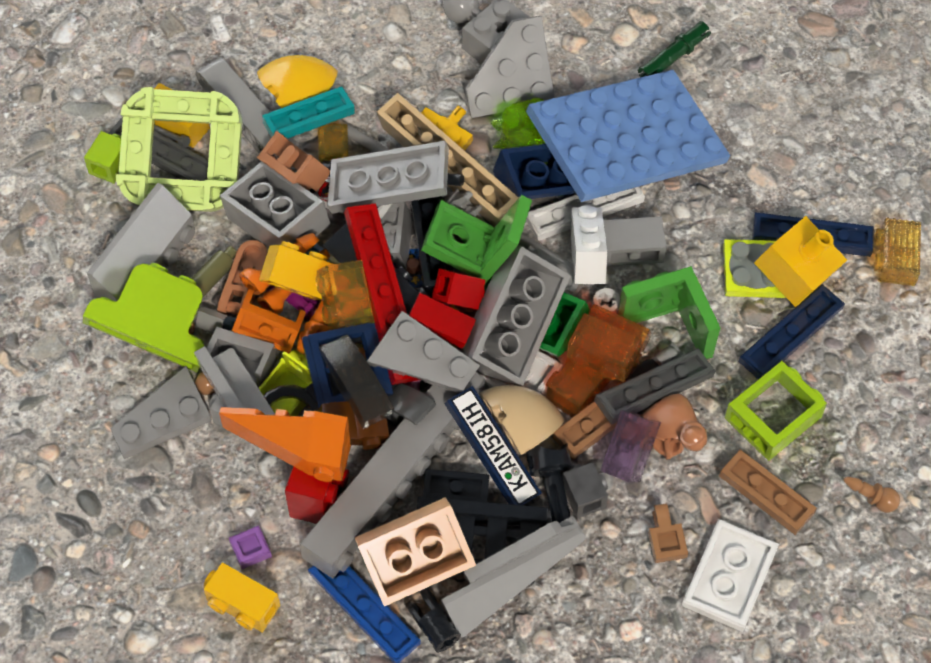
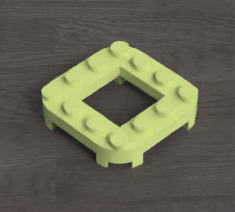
M153 87L141 88V91L132 95L126 104H123L120 114L123 116L119 174H116V182L122 194L129 201L140 206L155 185L160 183L188 211L213 212L224 208L220 195L236 183L239 178L242 117L238 107L228 97L216 91L209 93L154 89ZM155 120L211 124L207 180L150 177Z

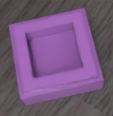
M259 525L229 537V542L241 569L272 557Z

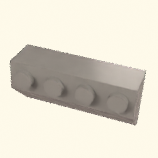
M157 183L88 270L87 275L95 299L106 297L117 301L134 267L139 264L150 265L151 263H157L167 268L174 264L178 257V252L184 244H188L193 239L195 227L192 214L162 184Z
M516 247L492 276L480 303L479 310L475 314L474 319H476V322L464 348H460L459 351L480 365L477 370L479 373L514 385L523 386L571 275L524 247Z

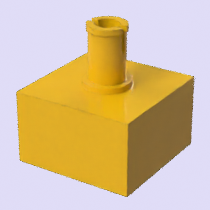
M805 216L774 242L754 264L794 307H797L836 272L847 259L833 245L834 239L831 233L826 230H819Z

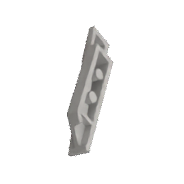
M570 516L560 523L558 521L551 522L481 561L476 566L464 571V579L468 585L441 599L444 611L456 630L461 634V637H465L585 541V535L574 516Z

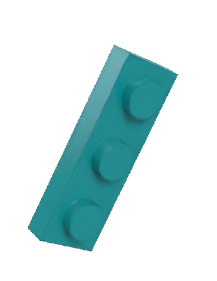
M341 86L262 115V120L271 138L278 131L288 139L355 114V106Z

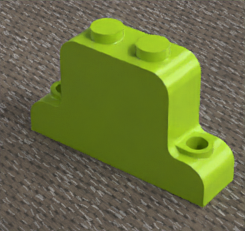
M151 263L150 265L139 264L132 270L117 301L100 297L89 302L83 314V324L182 367L186 366L187 369L198 373L200 366L194 352L204 347V341L189 334V330L198 313L203 295L193 279L180 275L179 278L167 273L168 270L157 263Z

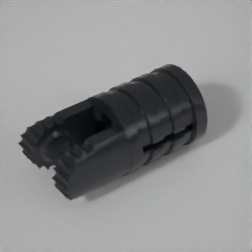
M427 587L421 591V595L431 611L424 615L420 607L412 600L408 601L405 606L420 629L423 630L425 636L428 637L430 643L433 644L434 650L439 653L452 647L460 639L461 634L456 630L453 623L450 622L449 617L445 615L446 612Z

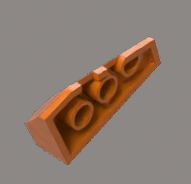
M220 408L219 415L224 429L306 474L314 476L320 481H342L351 448L348 417L305 410L303 416H290L287 410L276 409L273 415H265L262 411L255 408Z

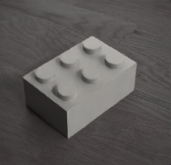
M262 161L220 195L227 218L268 248L270 245H281L282 241L292 244L296 243L297 238L310 233H314L317 236L330 225L323 200L298 183L292 184Z

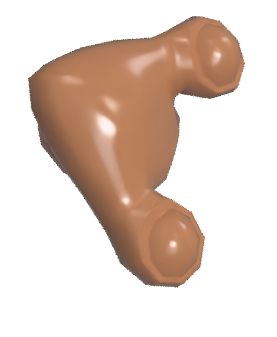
M680 393L662 398L643 414L628 418L619 427V438L628 445L636 444L643 440L645 436H650L653 448L663 455L666 460L683 452L684 448L697 452L701 451L707 444L706 429L698 422L690 401Z

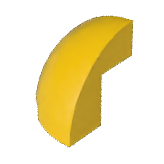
M306 55L281 57L269 62L257 71L262 85L274 95L276 103L281 108L330 91L338 73V70L327 62Z

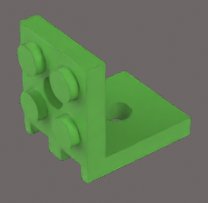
M521 195L495 227L441 200L436 206L421 251L468 275L485 279L486 284L518 246L532 200ZM452 234L460 236L463 243L457 242Z
M692 266L674 272H661L654 278L644 281L635 280L622 287L617 316L622 328L679 311L695 348H699L706 359L713 358L720 326Z

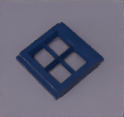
M365 323L309 334L301 338L318 409L321 404L355 402L393 395L388 370L379 366L373 367L368 365L373 387L356 390L351 368L367 365L365 363L380 343L375 323ZM361 337L366 359L349 362L344 340ZM338 342L343 364L326 367L321 345ZM345 370L350 392L333 395L328 373Z

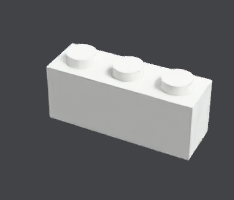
M591 205L572 207L570 240L575 284H606L607 245L602 208H596Z

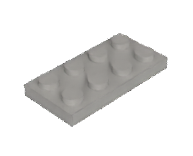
M446 141L331 159L327 204L331 214L344 212L347 207L374 203H376V206L447 195L449 147Z

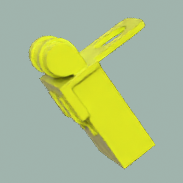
M295 349L289 354L284 351L280 363L259 387L261 393L264 395L267 391L280 385H297L303 388L309 386L312 381L305 354L303 355ZM287 398L275 402L271 408L274 413L276 409L287 410L290 416H298L306 404L294 398Z

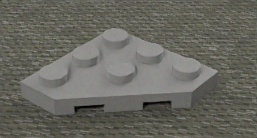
M542 16L511 21L497 45H494L481 64L480 70L465 88L471 118L526 108L529 104L553 99L554 91Z

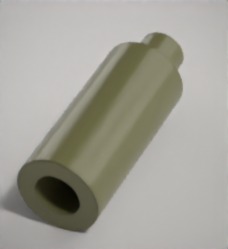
M229 246L224 252L218 250L191 278L202 291L203 297L231 269L233 259L237 253L233 247Z

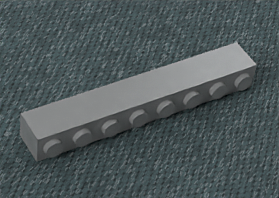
M475 373L464 390L473 386L480 396L479 393L484 391L485 378ZM435 385L430 387L425 395L432 398L436 406L418 425H414L407 419L400 423L301 542V556L304 560L332 579L339 571L344 572L350 566L354 558L353 554L358 549L354 537L374 529L379 522L384 523L389 518L393 510V504L398 498L402 500L406 497L412 487L411 482L417 475L422 476L425 473L426 469L430 466V459L436 452L441 453L445 449L450 439L449 436L454 429L460 430L444 404L447 400L458 395V392Z

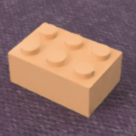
M446 497L354 537L384 606L476 566L454 511Z

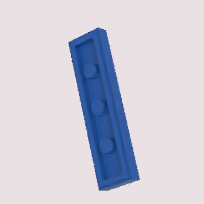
M315 566L308 569L312 578L393 663H400L421 644V640L387 605H383L381 598L350 566L344 572L339 571L333 579Z

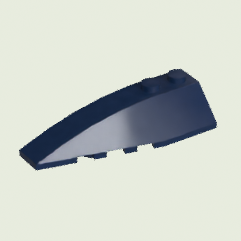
M546 144L500 150L493 173L517 197L523 195L529 199L576 193Z

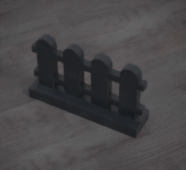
M418 496L417 510L442 498ZM447 499L454 511L471 554L473 537H486L484 560L503 550L506 538L520 540L540 529V527L542 528L547 523L548 508ZM475 522L488 523L487 527L475 526ZM507 525H518L520 530L507 529ZM474 559V561L476 564H478L481 561H483V559ZM464 571L452 576V578L457 582L465 581ZM533 581V582H532L530 585H528L526 588L531 587V586L534 584L535 581Z

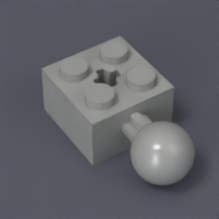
M478 0L443 1L444 12L450 20L456 23H466L469 21L462 28V49L481 64L494 45H497L511 21L529 18L527 14L508 0H495L483 11L479 9Z

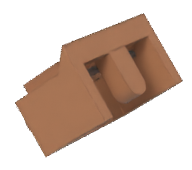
M278 131L275 132L257 156L259 160L292 184L298 183L308 191L312 188L317 192L330 175V170L312 155H308L296 147Z

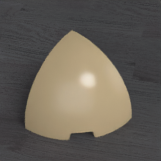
M501 385L479 393L494 420L501 425L514 451L520 455L543 442L564 422V417L558 408L548 398L530 388L518 385Z

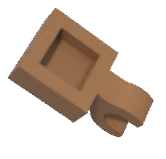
M667 504L654 505L655 511H652L655 528H649L648 535L655 563L687 558L688 550L682 524H671Z

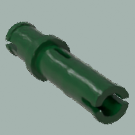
M699 21L686 33L677 35L673 43L638 68V73H641L639 74L640 78L661 73L683 55L692 53L697 44L711 35V31H707L709 30L707 24Z

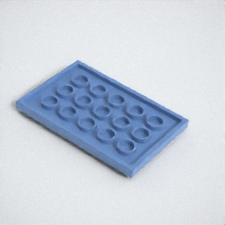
M674 70L529 104L526 111L581 202L727 163L730 158L729 152Z

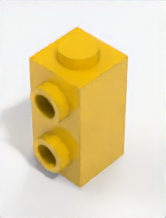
M223 562L216 571L212 570L208 574L203 585L208 601L207 604L211 609L219 614L229 613L236 617L235 621L240 626L250 631L255 628L263 633L280 607L277 593Z

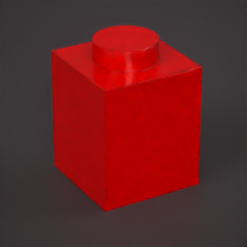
M439 268L432 299L479 310L480 302L485 293L484 285L486 280Z

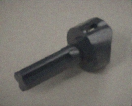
M566 443L556 450L537 445L526 452L530 475L533 477H544L552 522L558 521L560 523L570 517L563 477L561 475L572 466L568 444Z

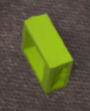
M781 361L728 404L725 419L770 461L822 417L827 402L824 401V397L817 389L811 388L802 380L801 375L796 369L788 367ZM777 381L807 408L804 413L778 434L773 432L747 406Z

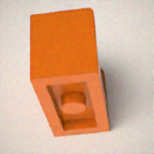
M248 289L232 331L275 345V349L289 354L301 328L306 311L300 309L296 321H292L250 304L254 290Z

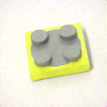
M724 239L725 296L786 298L754 264L776 241Z

